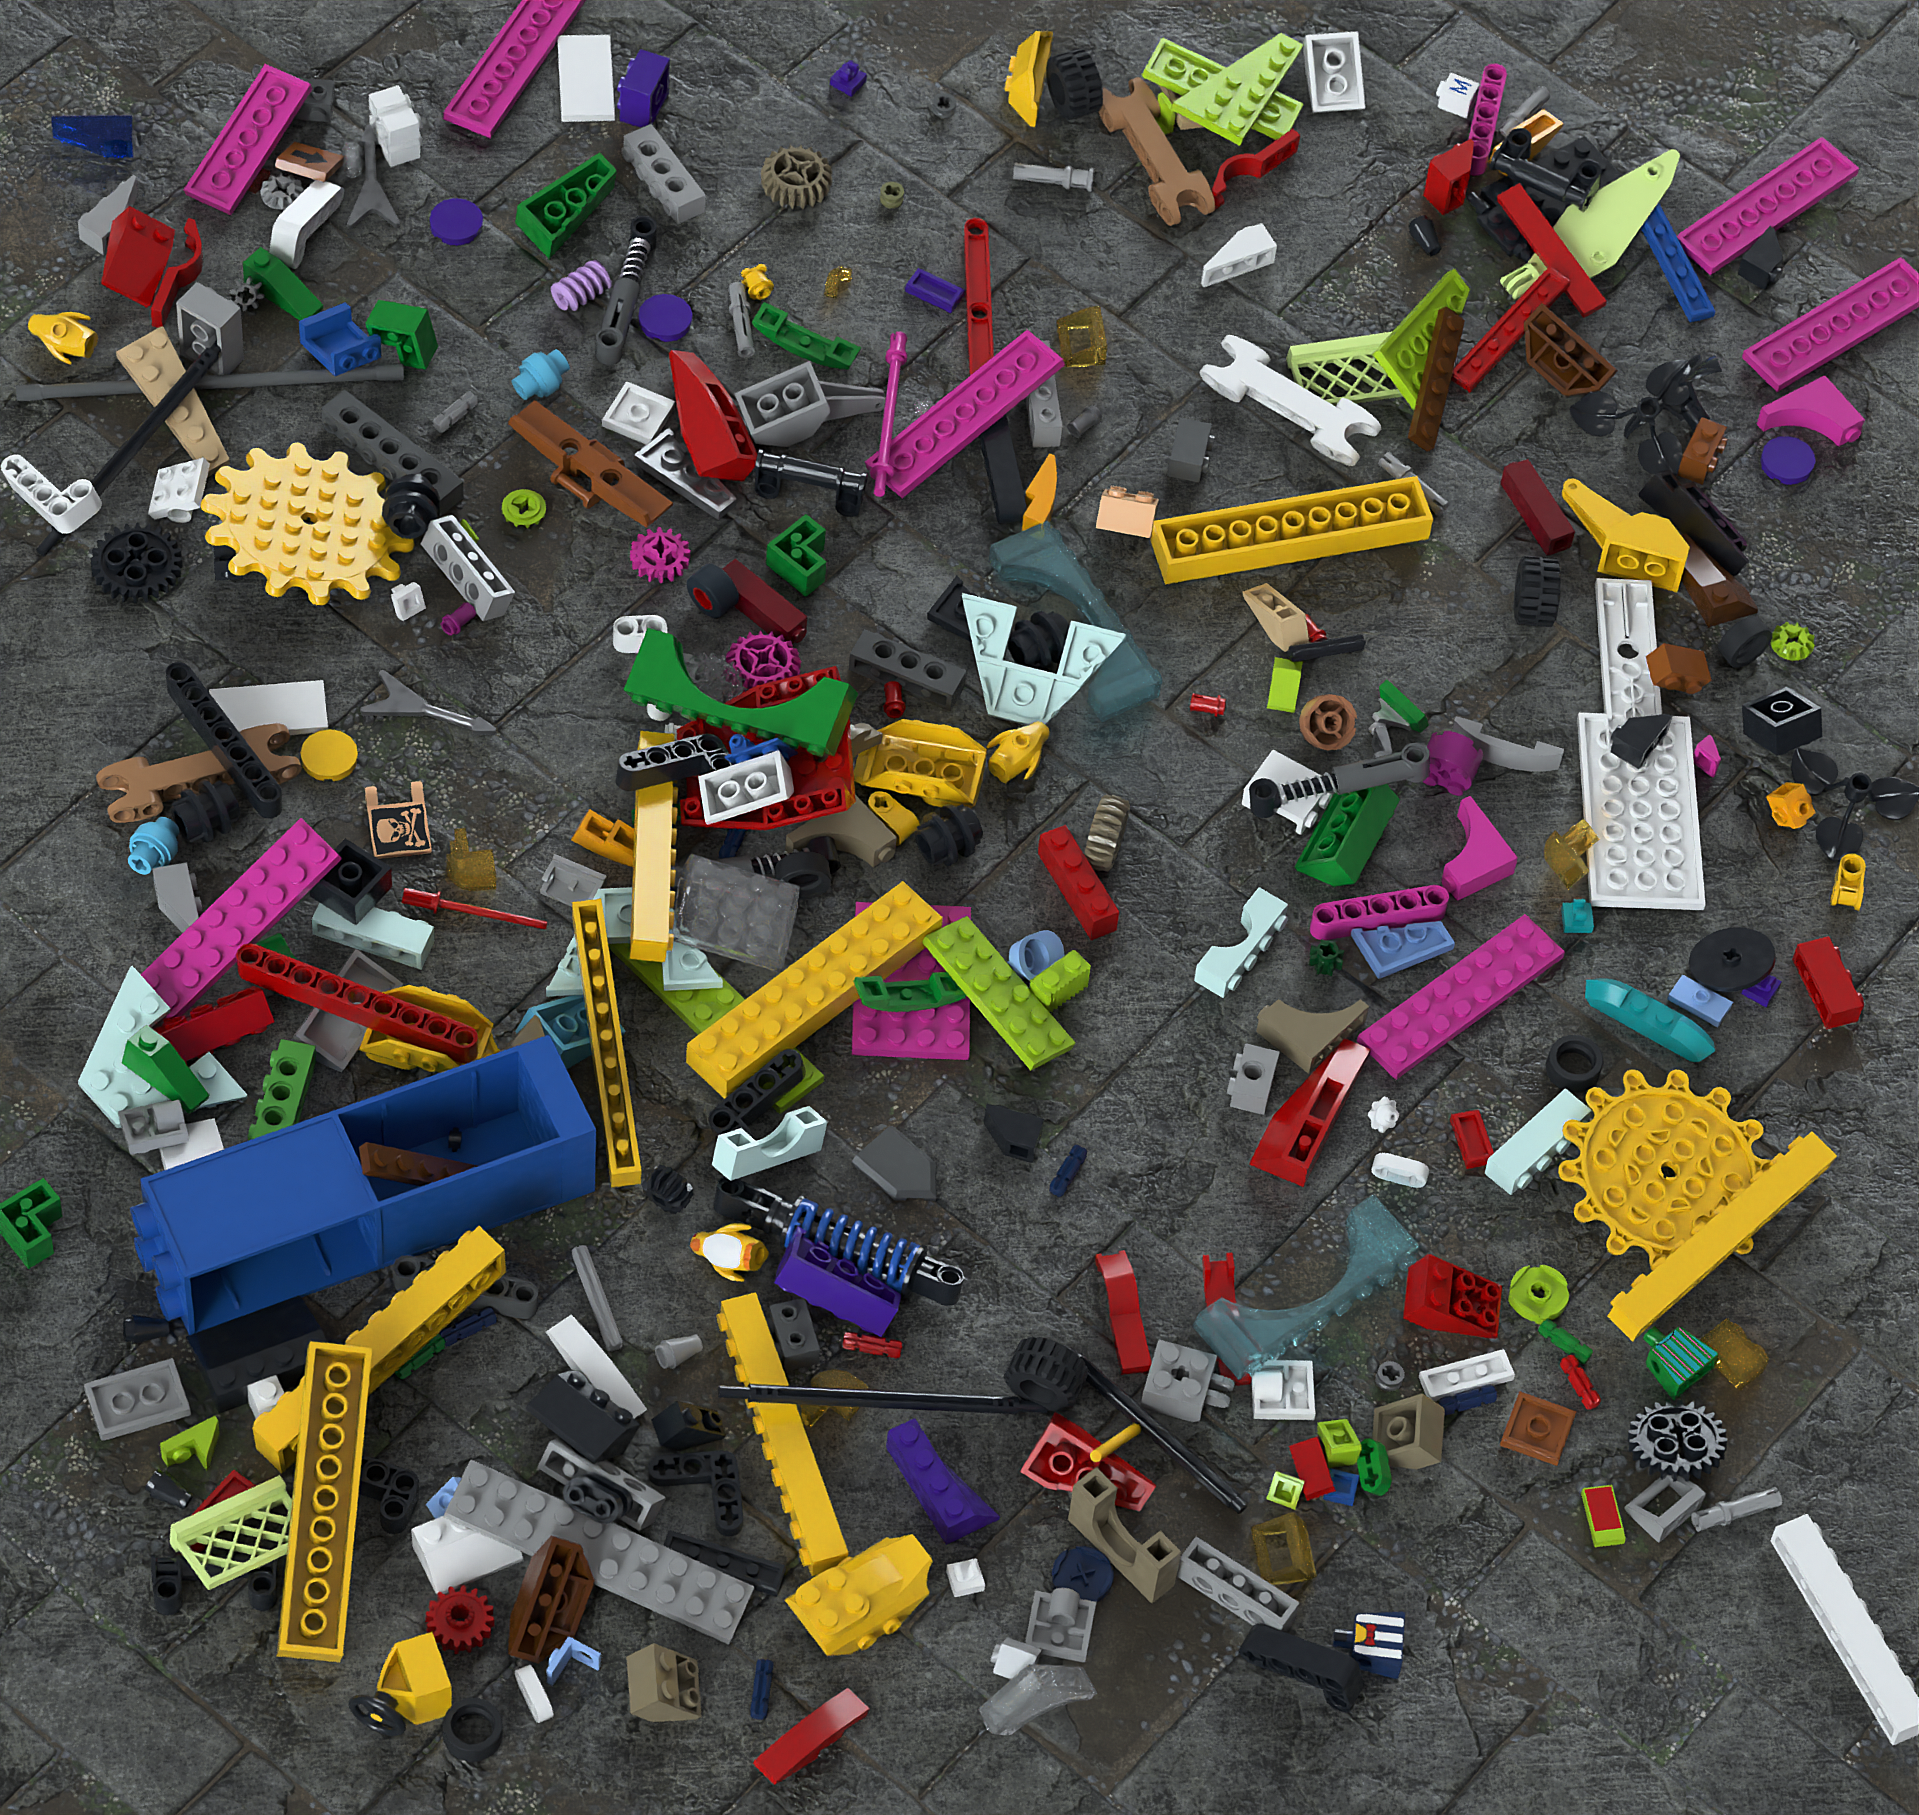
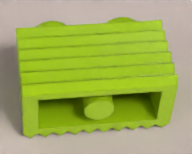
M1072 950L1031 979L1029 988L1049 1012H1053V1009H1057L1058 1006H1062V1003H1066V1000H1070L1071 996L1075 997V993L1079 994V990L1083 991L1084 987H1088L1091 965L1076 950Z

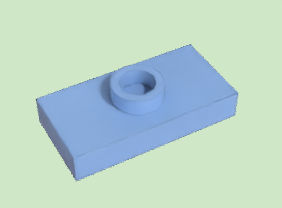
M1685 975L1680 977L1667 999L1717 1028L1733 1004L1732 1001Z

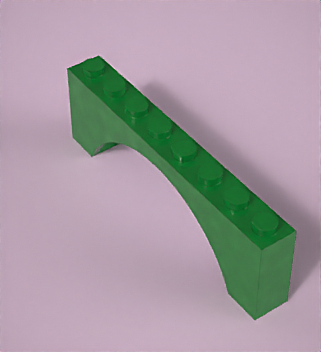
M647 628L624 687V691L631 697V702L639 706L647 707V704H651L664 713L680 712L681 716L686 719L697 721V718L706 720L707 724L717 728H722L723 725L729 726L732 731L741 735H747L748 732L757 734V738L763 741L779 738L795 750L799 746L807 748L809 753L819 757H823L824 754L835 756L858 696V692L849 683L823 677L804 694L776 706L739 708L726 705L708 697L694 684L685 664L681 642L673 634Z

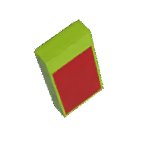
M1605 1485L1583 1488L1581 1495L1594 1547L1624 1544L1626 1537L1613 1486Z

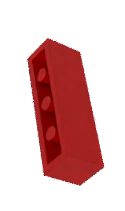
M1066 824L1040 834L1038 855L1090 940L1092 941L1116 931L1119 910Z

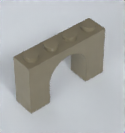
M1096 1467L1074 1484L1068 1520L1101 1553L1106 1555L1108 1560L1151 1603H1154L1175 1586L1181 1551L1161 1531L1157 1532L1143 1545L1137 1542L1125 1529L1116 1513L1115 1499L1117 1487Z

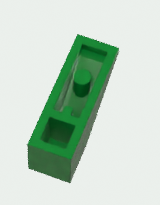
M262 247L257 249L243 262L244 283L249 276H252V283H262L259 293H263L265 298L298 320L318 314L323 309V304L279 258Z
M145 1025L127 1040L121 1063L171 1101L179 1100L181 1108L187 1113H192L209 1099L208 1092L171 1043L148 1025Z

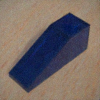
M132 115L51 116L53 138L106 158H128L134 156Z

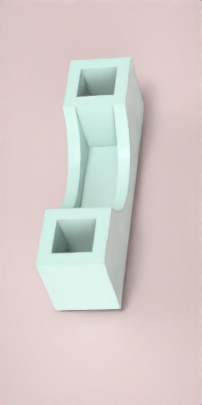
M1259 887L1243 907L1241 923L1247 930V939L1232 947L1212 946L1197 964L1194 981L1222 998L1225 997L1230 989L1234 991L1241 982L1243 972L1245 970L1250 971L1255 965L1258 953L1261 950L1265 952L1273 940V934L1276 931L1281 932L1288 921L1286 916L1288 904Z
M810 1106L786 1113L780 1125L761 1140H754L742 1128L718 1135L712 1165L731 1181L821 1151L827 1121Z

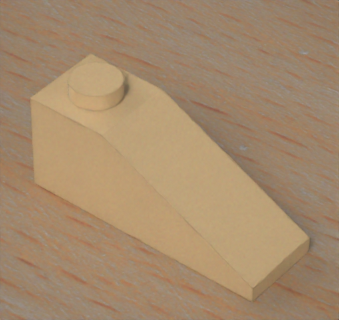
M1268 583L1242 592L1244 599L1271 641L1284 652L1288 651L1291 645L1309 643L1305 613Z

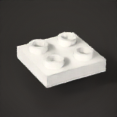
M203 457L158 469L148 514L154 520L168 517L177 523L190 521L193 510L201 506L200 503L210 463Z
M1252 1360L1253 1419L1314 1420L1315 1401L1312 1361Z

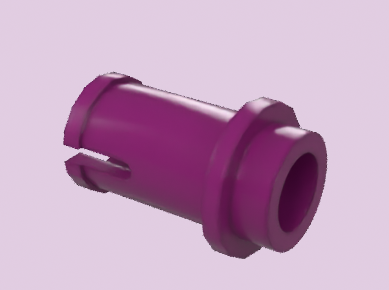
M464 602L452 614L445 615L441 622L443 631L448 635L460 633L461 627L476 616L474 607Z

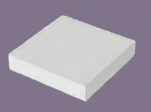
M626 381L603 417L602 427L647 445L659 435L675 409V401Z

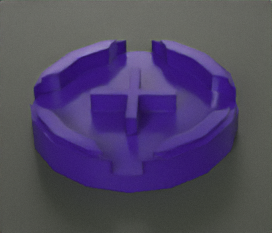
M453 198L444 200L433 208L430 214L429 225L432 234L442 239L443 243L459 246L472 242L474 237L480 235L483 228V216L481 210L474 203L465 199Z
M670 294L655 295L645 300L641 305L638 322L641 330L652 339L654 337L659 338L663 342L675 341L688 333L692 325V311L682 298Z
M1782 436L1770 440L1764 446L1760 459L1761 467L1766 475L1771 479L1776 478L1780 480V483L1786 485L1806 481L1812 473L1816 461L1814 452L1808 444L1790 436Z

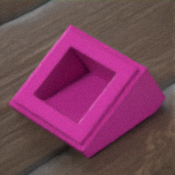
M1709 734L1697 744L1693 760L1694 764L1713 778L1716 776L1721 758L1713 737Z

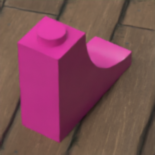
M1824 375L1762 407L1757 425L1763 432L1780 426L1809 428L1825 435L1839 447L1847 442H1854L1859 438L1865 419Z
M1471 796L1461 800L1457 815L1464 827L1467 844L1456 858L1445 864L1442 876L1443 887L1448 893H1452L1457 901L1514 874L1518 859Z

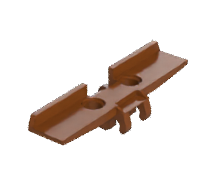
M536 400L520 413L512 416L508 421V425L544 456L559 466L552 473L550 481L555 485L560 483L580 498L585 508L590 509L603 499L647 528L673 506V502L628 470L620 457L596 439L588 440ZM572 447L578 452L574 455H567L564 449ZM583 472L592 480L591 492L571 479L569 475L577 477ZM613 478H615L618 483L611 486L610 484L613 482Z

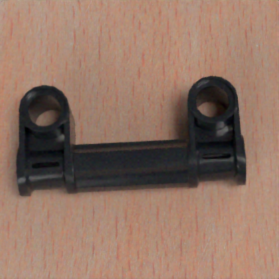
M1515 128L1510 131L1502 145L1493 154L1489 169L1493 171L1497 169L1508 174L1512 180L1518 181L1562 203H1571L1579 207V210L1582 212L1586 211L1592 198L1600 188L1602 171L1600 164L1594 160L1582 161L1568 180L1527 161L1531 155L1532 141L1528 130Z
M759 449L754 470L756 473L755 492L759 496L766 499L778 497L783 479L828 488L836 491V511L846 517L858 515L868 479L867 472L862 474L849 472L844 467L787 456L786 454L778 456L765 453L764 449Z
M234 1551L232 1561L244 1563L250 1560L251 1554ZM211 1552L210 1556L227 1559L229 1552ZM178 1553L177 1557H157L156 1554L151 1555V1579L155 1609L162 1615H173L182 1607V1581L200 1580V1578L182 1553ZM278 1558L236 1577L248 1578L249 1602L254 1609L266 1611L274 1607L277 1601ZM207 1564L205 1570L212 1578L222 1573L224 1567ZM260 1589H266V1590H268V1591L265 1592V1593H258V1592H256V1591H258V1590H260ZM164 1594H173L171 1597H162Z

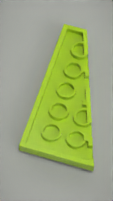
M1280 33L1174 101L1171 110L1240 146L1299 56L1304 45Z
M1455 268L1448 271L1372 353L1413 410L1415 409L1438 310L1446 306L1457 315L1461 314L1470 291Z

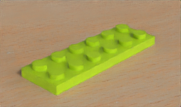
M1162 37L1141 77L1183 96L1226 67ZM1275 91L1252 129L1277 140L1292 129L1304 104Z
M968 916L925 936L922 942L923 945L1030 1071L1072 1050L1075 1045L1074 1040Z

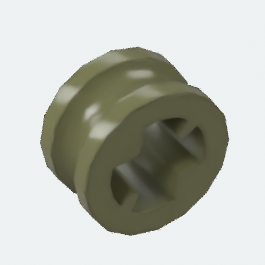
M897 182L883 184L880 190L881 204L887 208L901 206L904 200L903 186Z

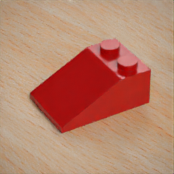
M128 206L112 221L101 284L148 308L171 254L175 229Z

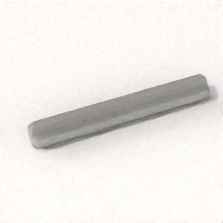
M585 1245L574 1247L572 1249V1257L606 1349L611 1352L619 1350L622 1347V1339L589 1250Z

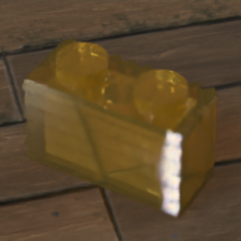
M1728 1318L1724 1319L1700 1339L1719 1354L1714 1367L1739 1391L1765 1371L1769 1360L1765 1350L1759 1344H1754L1750 1339H1747L1744 1330L1738 1324L1730 1322Z

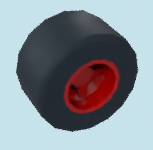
M714 564L704 565L687 580V590L691 599L703 613L712 618H720L739 601V593L732 579L724 570Z

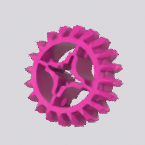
M760 630L756 636L749 632L747 639L739 636L737 643H732L730 651L726 654L725 672L728 682L733 683L734 691L741 690V693H744L757 685L800 675L801 660L798 657L797 649L793 648L792 642H784L783 634L776 638L772 631L768 635H763Z

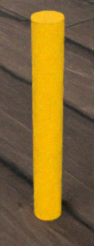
M1137 1423L1131 1424L1090 1453L1091 1460L1099 1462L1140 1434V1425Z

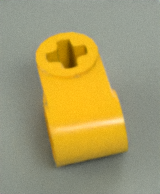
M877 791L870 795L868 800L869 809L897 837L896 846L904 842L917 830V826L920 825L918 818L912 811L906 809L892 798L890 794Z
M1847 854L1842 857L1835 875L1830 901L1831 906L1841 904L1852 906L1854 910H1860L1864 892L1863 881L1866 866L1865 861L1859 855Z

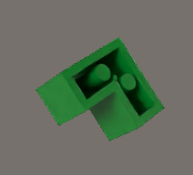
M378 300L365 323L369 336L378 334L381 338V344L396 347L400 363L404 366L426 370L438 348L428 309Z
M805 514L767 544L766 565L805 597L825 582L826 561L819 554L825 549L826 529Z
M44 1178L0 1203V1234L28 1269L54 1254L52 1235L45 1227L63 1217L61 1200Z

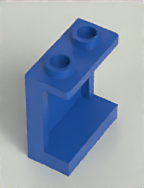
M346 302L299 321L300 343L334 376L381 358L380 336L374 334L368 337L352 322L351 307Z

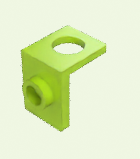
M1164 92L1158 94L1157 100L1160 106V117L1155 118L1164 135H1167L1174 131L1176 112L1171 110L1172 103Z

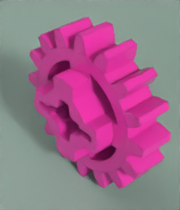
M658 527L656 533L647 529V536L638 534L637 541H632L630 561H632L633 570L639 569V577L648 575L649 582L654 578H658L659 583H663L664 578H668L672 582L674 581L675 574L682 577L683 569L689 568L691 550L688 549V541H682L681 533L673 536L672 529L664 533L662 528Z

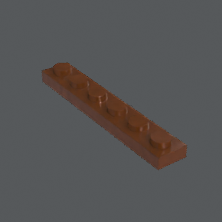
M1446 306L1438 310L1408 434V439L1426 452L1435 448L1465 323L1463 318Z
M368 1142L359 1147L363 1175L420 1187L478 1166Z

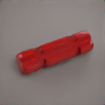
M849 1331L845 1333L843 1338V1348L855 1351V1348H859V1352L881 1356L886 1353L888 1354L887 1357L899 1358L902 1352V1342L899 1340L890 1339V1342H888L886 1338L862 1334V1337L857 1336L858 1333Z
M1574 1355L1564 1357L1561 1360L1560 1366L1565 1374H1569L1567 1378L1578 1396L1583 1397L1581 1401L1588 1410L1599 1406L1601 1398L1596 1390H1592L1594 1386L1583 1368L1578 1367L1580 1363Z

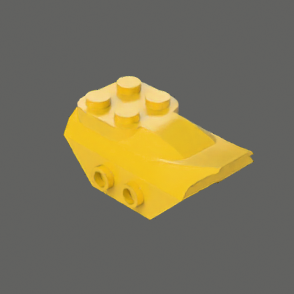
M901 719L877 730L882 733L881 744L858 754L854 768V782L860 783L862 786L922 797L925 803L932 806L942 807L948 803L955 807L964 804V806L972 808L978 800L984 775L987 749L959 728L945 724L925 723L920 720Z
M406 985L382 992L474 1028L478 1035V1056L475 1060L501 1052L492 1036L494 1024L466 1000L460 999L456 995H445L434 992L427 987H416L413 985ZM368 1027L359 1048L360 1051L365 1052L369 1059L375 1062L406 1070L420 1067L428 1072L436 1071L441 1073L464 1065V1063L456 1062L445 1054L417 1047Z
M913 1534L898 1538L886 1537L857 1556L843 1559L837 1567L820 1573L801 1585L796 1593L784 1600L827 1656L852 1654L859 1649H868L883 1634L889 1635L898 1630L904 1620L929 1594L926 1585L927 1575L932 1559Z

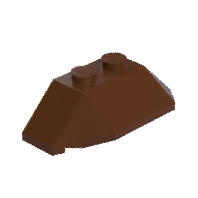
M1543 303L1524 322L1527 363L1565 397L1600 391L1618 371Z
M551 1535L531 1557L510 1615L509 1655L540 1663L545 1657L552 1654L556 1648L560 1649L568 1636L574 1639L595 1582L580 1544Z

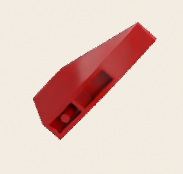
M671 350L669 358L681 434L698 475L743 482L754 469L758 454L738 409L722 383L694 353Z
M1344 1038L1273 1115L1249 1165L1304 1187L1371 1049Z

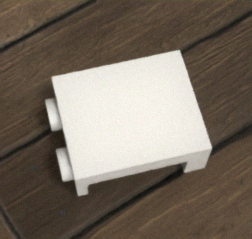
M1272 750L1244 788L1242 805L1250 809L1249 787L1257 779L1266 778L1276 784L1285 785L1287 781L1294 783L1296 779L1304 781L1305 777L1313 779L1316 774L1320 777L1321 775ZM1328 791L1327 795L1324 793L1317 794V798L1311 795L1308 796L1307 800L1305 797L1298 798V802L1295 799L1290 800L1288 804H1282L1278 808L1277 813L1297 824L1296 833L1301 835L1306 827L1311 828L1318 817L1317 812L1320 808L1325 809L1332 794Z

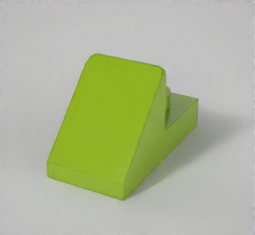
M1275 657L1267 704L1268 709L1295 713L1302 661L1292 662L1290 659Z
M213 1416L160 1443L162 1459L167 1467L175 1463H183L191 1455L196 1454L205 1470L208 1471L219 1438L217 1417Z
M1348 1420L1318 1422V1435L1325 1446V1459L1328 1468L1355 1465L1361 1452V1443Z

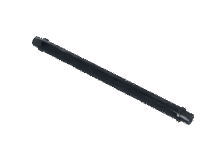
M1072 1347L1069 1348L1078 1354L1088 1367V1376L1085 1381L1097 1389L1103 1397L1131 1422L1139 1424L1145 1434L1151 1437L1158 1446L1194 1478L1206 1486L1225 1506L1231 1507L1238 1514H1241L1246 1509L1248 1504L1240 1497V1493L1233 1489L1110 1378H1107L1082 1353L1079 1354Z

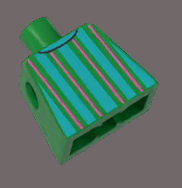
M1654 1326L1643 1337V1340L1652 1347L1649 1351L1646 1365L1673 1400H1676L1714 1369L1719 1355L1715 1350L1682 1327H1677L1665 1336Z

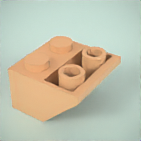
M1111 486L1110 489H1105L1101 496L1096 528L1150 538L1159 499L1153 498V493L1138 491L1135 495L1126 493L1127 489L1123 487Z

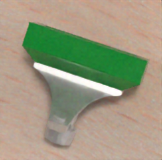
M1385 680L1379 686L1381 710L1374 712L1372 718L1375 720L1369 727L1372 735L1375 728L1386 726V729L1390 726L1401 727L1420 733L1429 726L1426 715L1390 681Z

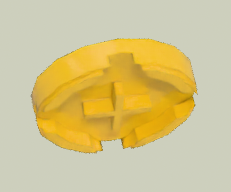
M332 729L321 730L310 735L303 743L300 752L304 770L308 775L320 781H324V779L339 781L349 776L356 768L358 758L357 746L352 738L342 731Z

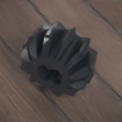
M660 1164L648 1172L641 1184L643 1193L648 1196V1199L655 1203L656 1207L659 1206L664 1212L669 1211L671 1214L681 1212L683 1208H686L694 1195L693 1188L687 1183L686 1178L682 1177L679 1172H675L671 1167Z

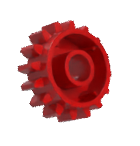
M462 1585L460 1592H455L454 1588L450 1586L448 1595L445 1596L439 1591L437 1593L438 1602L430 1600V1611L426 1612V1622H428L427 1633H433L436 1643L440 1642L442 1644V1650L446 1651L449 1648L454 1650L455 1654L464 1650L470 1653L473 1647L479 1646L481 1648L483 1646V1638L490 1639L491 1628L494 1627L493 1605H488V1597L486 1595L478 1598V1589L474 1588L470 1593H467L465 1585ZM457 1618H464V1619H465L464 1622H463V1621H461V1622H459V1621L456 1622V1621H455V1619H457Z

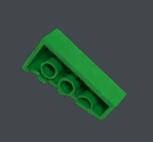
M599 152L518 204L515 224L550 259L614 189L617 170Z

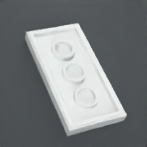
M610 35L559 36L558 62L561 122L614 121Z
M323 680L209 689V693L239 732L247 728L273 723L287 726L290 735L311 734L321 730H328Z

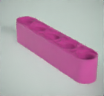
M1489 64L1483 71L1469 139L1474 141L1470 175L1474 176L1482 175L1487 168L1507 76L1506 69L1499 64Z
M1430 885L1322 903L1313 910L1310 933L1316 939L1331 940L1351 936L1352 929L1357 928L1369 931L1377 930L1379 926H1388L1391 929L1406 927L1407 924L1440 921L1446 913L1449 893L1442 886Z

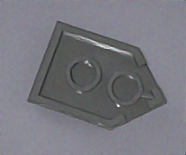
M893 1126L885 1129L852 1160L851 1164L893 1200L906 1201L907 1198H924V1201H936L935 1161Z

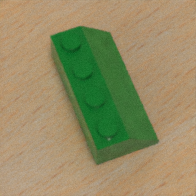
M1388 784L1338 795L1337 792L1334 793L1294 868L1303 874L1334 887L1355 884L1360 878L1366 862L1372 856V851L1378 840L1382 837L1388 821L1394 815V810L1400 799Z

